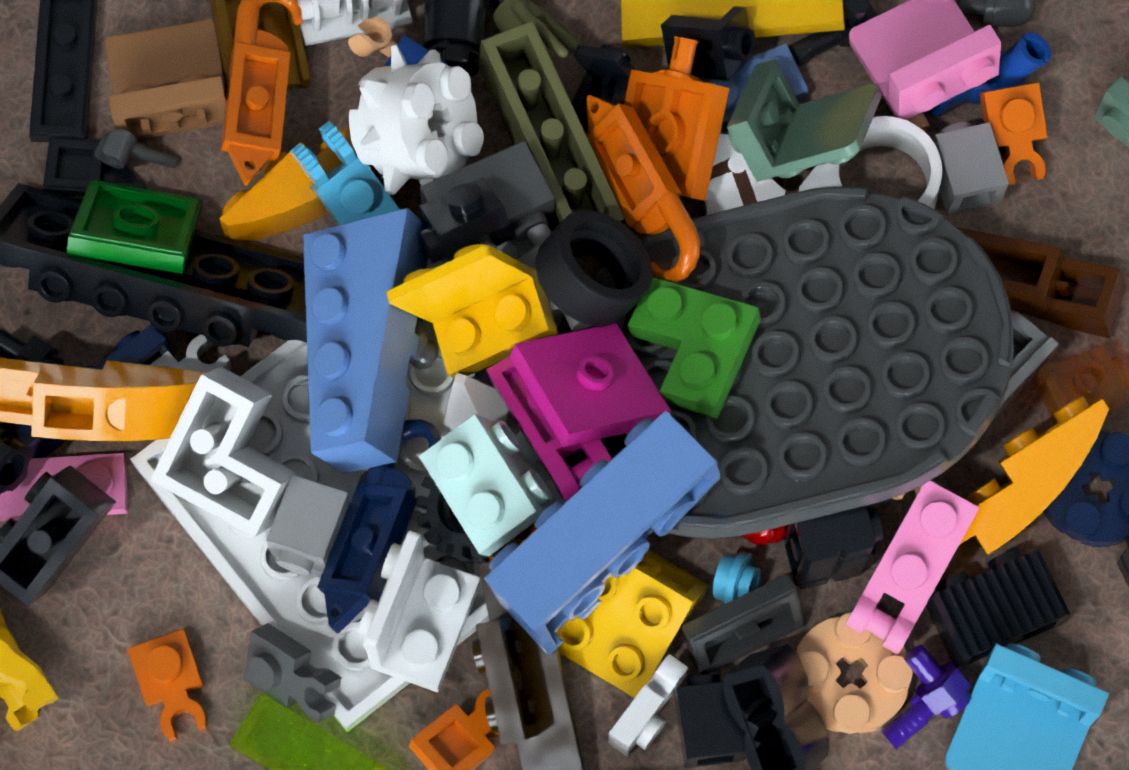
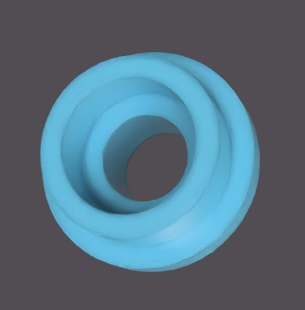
M741 551L737 556L726 553L722 557L714 577L713 597L715 599L725 601V604L759 588L761 570L758 567H754V557L751 553Z

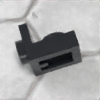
M734 6L721 19L671 15L661 24L668 69L675 41L674 36L699 41L691 70V75L697 78L728 81L753 56L755 36L753 30L749 27L746 7Z

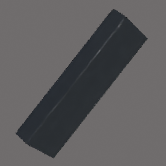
M40 0L29 130L31 142H49L50 137L88 139L98 0Z

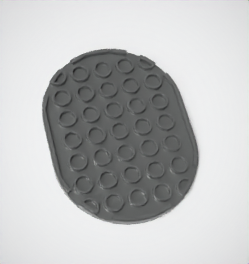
M828 187L791 193L692 219L701 242L700 257L691 274L677 284L759 307L761 320L718 419L666 403L671 410L670 415L717 461L721 477L668 533L701 538L736 537L894 498L926 484L945 472L977 443L989 427L1002 403L1013 365L1014 338L1011 309L1001 278L990 258L971 236L967 237L963 232L943 219L942 213L906 196L897 199L886 195L869 193L868 188ZM670 228L656 235H644L639 238L649 254L651 262L656 263L664 270L675 266L679 258L680 249ZM606 266L591 278L605 287L617 289L615 280ZM636 304L617 325L660 392L678 350L631 336L628 323L637 306ZM565 317L562 318L557 328L559 335L572 332ZM630 432L600 439L612 459L626 447L624 441ZM581 448L564 459L571 468L586 460L587 456Z

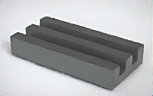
M786 574L681 627L683 634L687 638V647L692 654L690 656L698 673L704 675L804 627L806 624L797 588Z

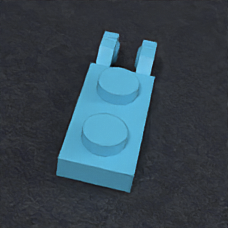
M330 121L320 127L319 130L323 141L336 154L341 163L329 173H325L314 153L302 143L290 150L297 163L313 183L310 188L338 225L400 210L370 167L360 162L356 152H354L344 136Z

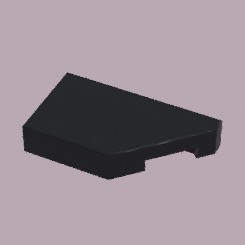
M49 138L43 190L67 196L84 197L90 180L142 189L148 188L141 180L139 181L126 165L122 169L114 168L95 157V151L101 140Z

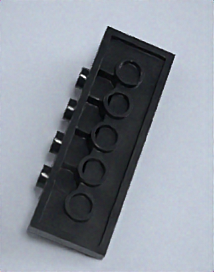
M18 183L0 205V265L29 269L28 289L37 291L47 301L54 303L75 301L93 306L98 313L106 317L128 315L147 320L154 328L163 332L185 330L204 335L210 343L221 347L237 344L249 347L259 330L271 333L276 338L282 340H299L307 343L304 257L196 230L183 273L167 272L67 254L68 236L83 201L82 199Z

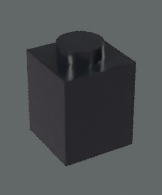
M704 674L686 679V686L676 688L674 697L684 768L744 761L746 756L744 745L745 733L729 711L724 695V681L722 682L721 675Z

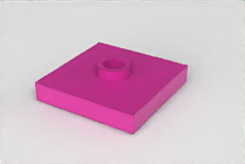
M617 323L516 343L510 355L511 361L563 447L628 433L647 418L655 421L665 410L669 414L671 412Z

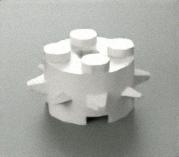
M392 45L391 66L374 68L361 78L358 84L362 93L359 108L351 109L349 112L351 142L360 162L363 165H373L383 175L381 178L384 179L385 191L390 195H395L408 179H418L422 186L436 178L461 169L466 165L470 156H476L480 153L484 134L477 122L476 103L471 93L469 73L460 66L450 67L442 63L440 53L436 50H430L418 64H407L398 45Z

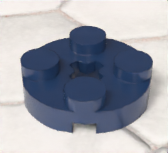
M1100 431L1080 468L1063 491L1043 511L1052 526L1062 534L1065 533L1071 539L1081 541V544L1091 547H1109L1125 542L1124 538L1129 535V435L1121 432L1108 433ZM1090 475H1098L1101 481H1110L1113 489L1106 494L1107 502L1099 503L1095 495L1086 496L1082 488L1089 484Z

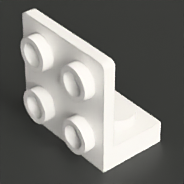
M409 530L403 545L393 543L387 554L381 573V578L387 579L384 593L380 602L373 599L369 601L360 623L359 634L365 636L363 647L366 648L371 669L439 693L481 585V578L425 558L421 534Z

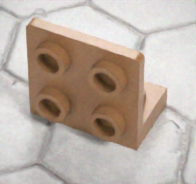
M207 19L110 36L105 39L113 93L108 98L116 130H127L137 140L223 125L227 92L213 20Z

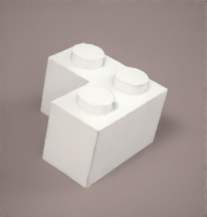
M223 367L201 374L150 480L254 537L271 527L291 474L295 476L299 474L247 446L273 394Z

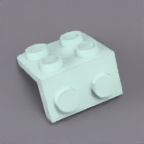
M473 414L419 456L477 552L489 557L533 524L553 503L562 501L565 504L523 432L510 428L501 420L495 422Z

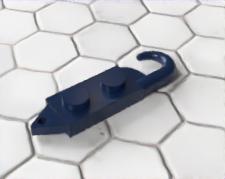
M422 419L404 421L398 457L403 446L409 440L415 437H424L428 441L429 449L441 440L440 432L432 423ZM396 462L369 468L364 482L357 484L317 585V588L325 595L328 625L337 634L368 605L371 599L379 601L387 579L381 578L387 554L393 543L401 545L416 506V488L406 474L398 469H394Z

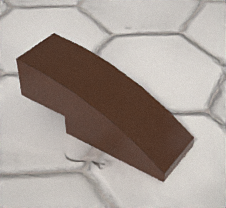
M956 227L967 237L971 236L990 258L1007 293L1010 309L1075 331L1110 339L1126 289L1120 268L1065 258L1061 247Z

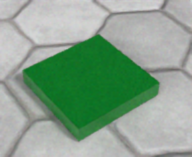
M90 180L68 236L67 254L182 274L200 220L202 200L194 197Z

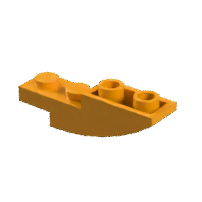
M348 126L345 130L338 128L345 140L356 152L351 142L350 127ZM323 141L319 148V154L316 157L319 165L327 174L338 166L341 161ZM286 151L281 152L277 161L271 160L267 164L262 179L249 191L243 189L237 192L226 203L222 212L223 215L219 218L225 237L242 242L259 240L290 231L329 213L310 188L313 183L297 163L291 151L289 153ZM368 165L377 178L382 176L373 165Z
M0 358V422L31 425V437L83 441L170 439L201 374L206 372L106 360L103 369L99 370Z
M1084 395L1053 413L1058 421L1054 426L1039 435L1033 427H1030L1002 445L1007 455L997 462L1009 481L1000 486L995 478L991 479L965 496L966 500L979 507V510L960 544L975 535L984 551L989 555L1020 533L1051 504L1080 468L1098 437L1109 411L1103 399L1097 398L1088 403Z

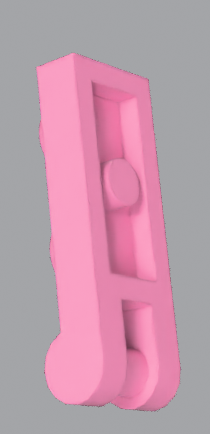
M932 481L922 485L845 625L860 634L864 629L884 640L882 646L899 654L978 512L979 507ZM884 592L904 603L897 619L876 608Z

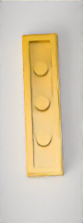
M621 0L622 43L624 47L662 46L664 41L661 24L671 15L721 19L734 6L746 7L749 27L753 30L755 38L845 30L844 0Z

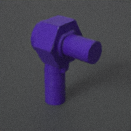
M923 645L914 647L904 658L905 662L922 681L914 690L916 694L910 700L911 707L881 730L895 749L904 744L918 730H921L924 725H927L929 718L933 715L940 713L943 718H950L962 711L971 700V694L967 691L971 685L951 662L940 667Z

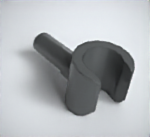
M118 129L105 134L94 154L101 162L118 169L124 168L129 156L173 169L178 160L177 155L138 143L136 137L124 129Z

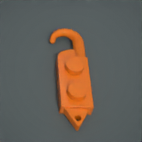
M241 0L237 9L220 151L229 153L245 186L252 182L270 160L277 161L281 152L291 56L288 46L280 38L258 29L260 8L264 4L271 2L282 4L291 13L293 23L300 26L303 20L301 8L297 0ZM245 166L251 167L252 170H248Z
M588 95V134L586 136L629 227L634 228L638 233L656 235L666 231L668 228L671 229L680 249L677 263L668 270L661 269L654 262H651L654 278L677 284L685 280L695 269L700 257L701 247L697 228L679 198L682 193L634 108L620 103L614 105L599 97Z

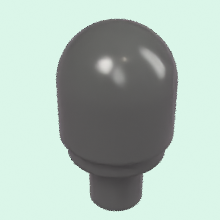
M957 0V5L964 15H984L981 23H987L995 27L1021 26L1029 21L1035 11V0Z

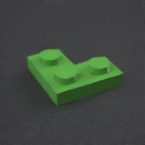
M652 277L650 290L639 300L628 323V328L632 337L678 350L660 389V394L665 402L718 419L760 323L761 316L759 307Z

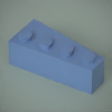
M408 208L303 234L311 453L343 473L394 463L398 459L410 388L405 385L410 359L416 358L420 336L415 333L417 316L389 304L386 292L403 284V280L408 274L420 269H426L428 256L419 237V231L426 228L425 222Z
M666 410L655 421L647 418L635 426L624 441L626 447L610 462L603 459L593 465L580 480L579 485L582 488L565 504L562 501H557L550 505L536 520L534 526L537 530L520 545L514 542L506 546L494 557L489 565L491 572L484 579L497 600L549 656L564 642L556 632L569 619L572 620L579 616L585 620L601 603L598 598L605 589L603 583L611 575L614 578L628 575L639 564L650 546L646 538L653 531L658 536L666 535L721 478L717 461Z

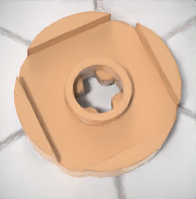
M850 612L840 617L829 618L814 626L801 640L796 654L803 663L809 684L808 701L813 704L821 715L826 729L838 733L860 734L875 731L886 725L896 716L907 698L913 671L904 660L907 654L904 646L899 654H896L882 646L884 642L882 638L865 629L860 634L846 626L845 624L852 613ZM845 660L850 665L857 661L865 667L861 677L866 684L860 689L852 683L848 684L845 688L840 686L836 681L841 674L840 668L837 666L839 662Z

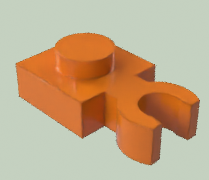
M1029 82L979 92L984 123L990 122L997 147L1004 146L1005 154L1001 159L1009 185L1015 184L1014 167L1021 160L1028 162L1033 179H1044L1045 163L1042 157L1033 151L1032 141L1048 138L1039 82Z
M184 628L127 648L146 706L149 707L160 702L164 703L165 707L160 715V727L166 738L170 742L177 740L173 722L181 713L192 714L199 731L206 730L207 717L204 710L196 701L190 699L188 692L200 689L204 685Z
M489 688L478 696L472 713L469 716L456 703L411 739L408 747L428 770H475L493 755L495 746L487 737L495 738L500 737L499 732L493 733L486 717L485 699L491 697Z

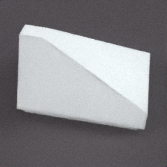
M456 372L440 434L441 438L445 437L473 414L495 422L501 420L506 423L510 411L495 388Z

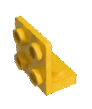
M475 244L464 247L454 254L453 260L434 269L426 268L414 271L404 278L403 284L386 292L389 304L433 323L447 375L454 379L456 372L469 376L504 360L511 355L516 343L559 335L547 295L538 281L536 270L489 245Z
M649 549L639 564L628 575H622L618 578H614L611 575L603 583L605 589L598 598L601 603L585 620L579 616L572 620L569 619L556 632L564 640L558 647L560 654L633 698L651 680L684 620L698 606L709 587L707 583Z

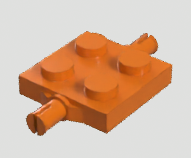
M674 36L675 41L668 70L663 69L654 73L631 69L624 105L634 108L682 194L680 196L706 201L730 88L705 83L696 76L691 75L696 47L699 41Z

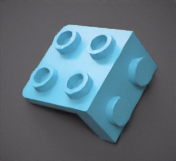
M1013 643L1007 644L1006 648L995 644L984 661L971 692V700L964 709L944 758L945 765L949 770H1072L1088 729L1101 715L1109 693L1096 688L1097 681L1081 671L1064 668L1060 672L1039 663L1041 657L1029 648Z

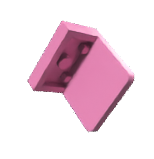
M909 0L855 26L849 33L850 46L873 83L879 88L884 101L894 117L904 120L926 112L938 104L999 75L1000 39L991 25L974 31L955 0Z

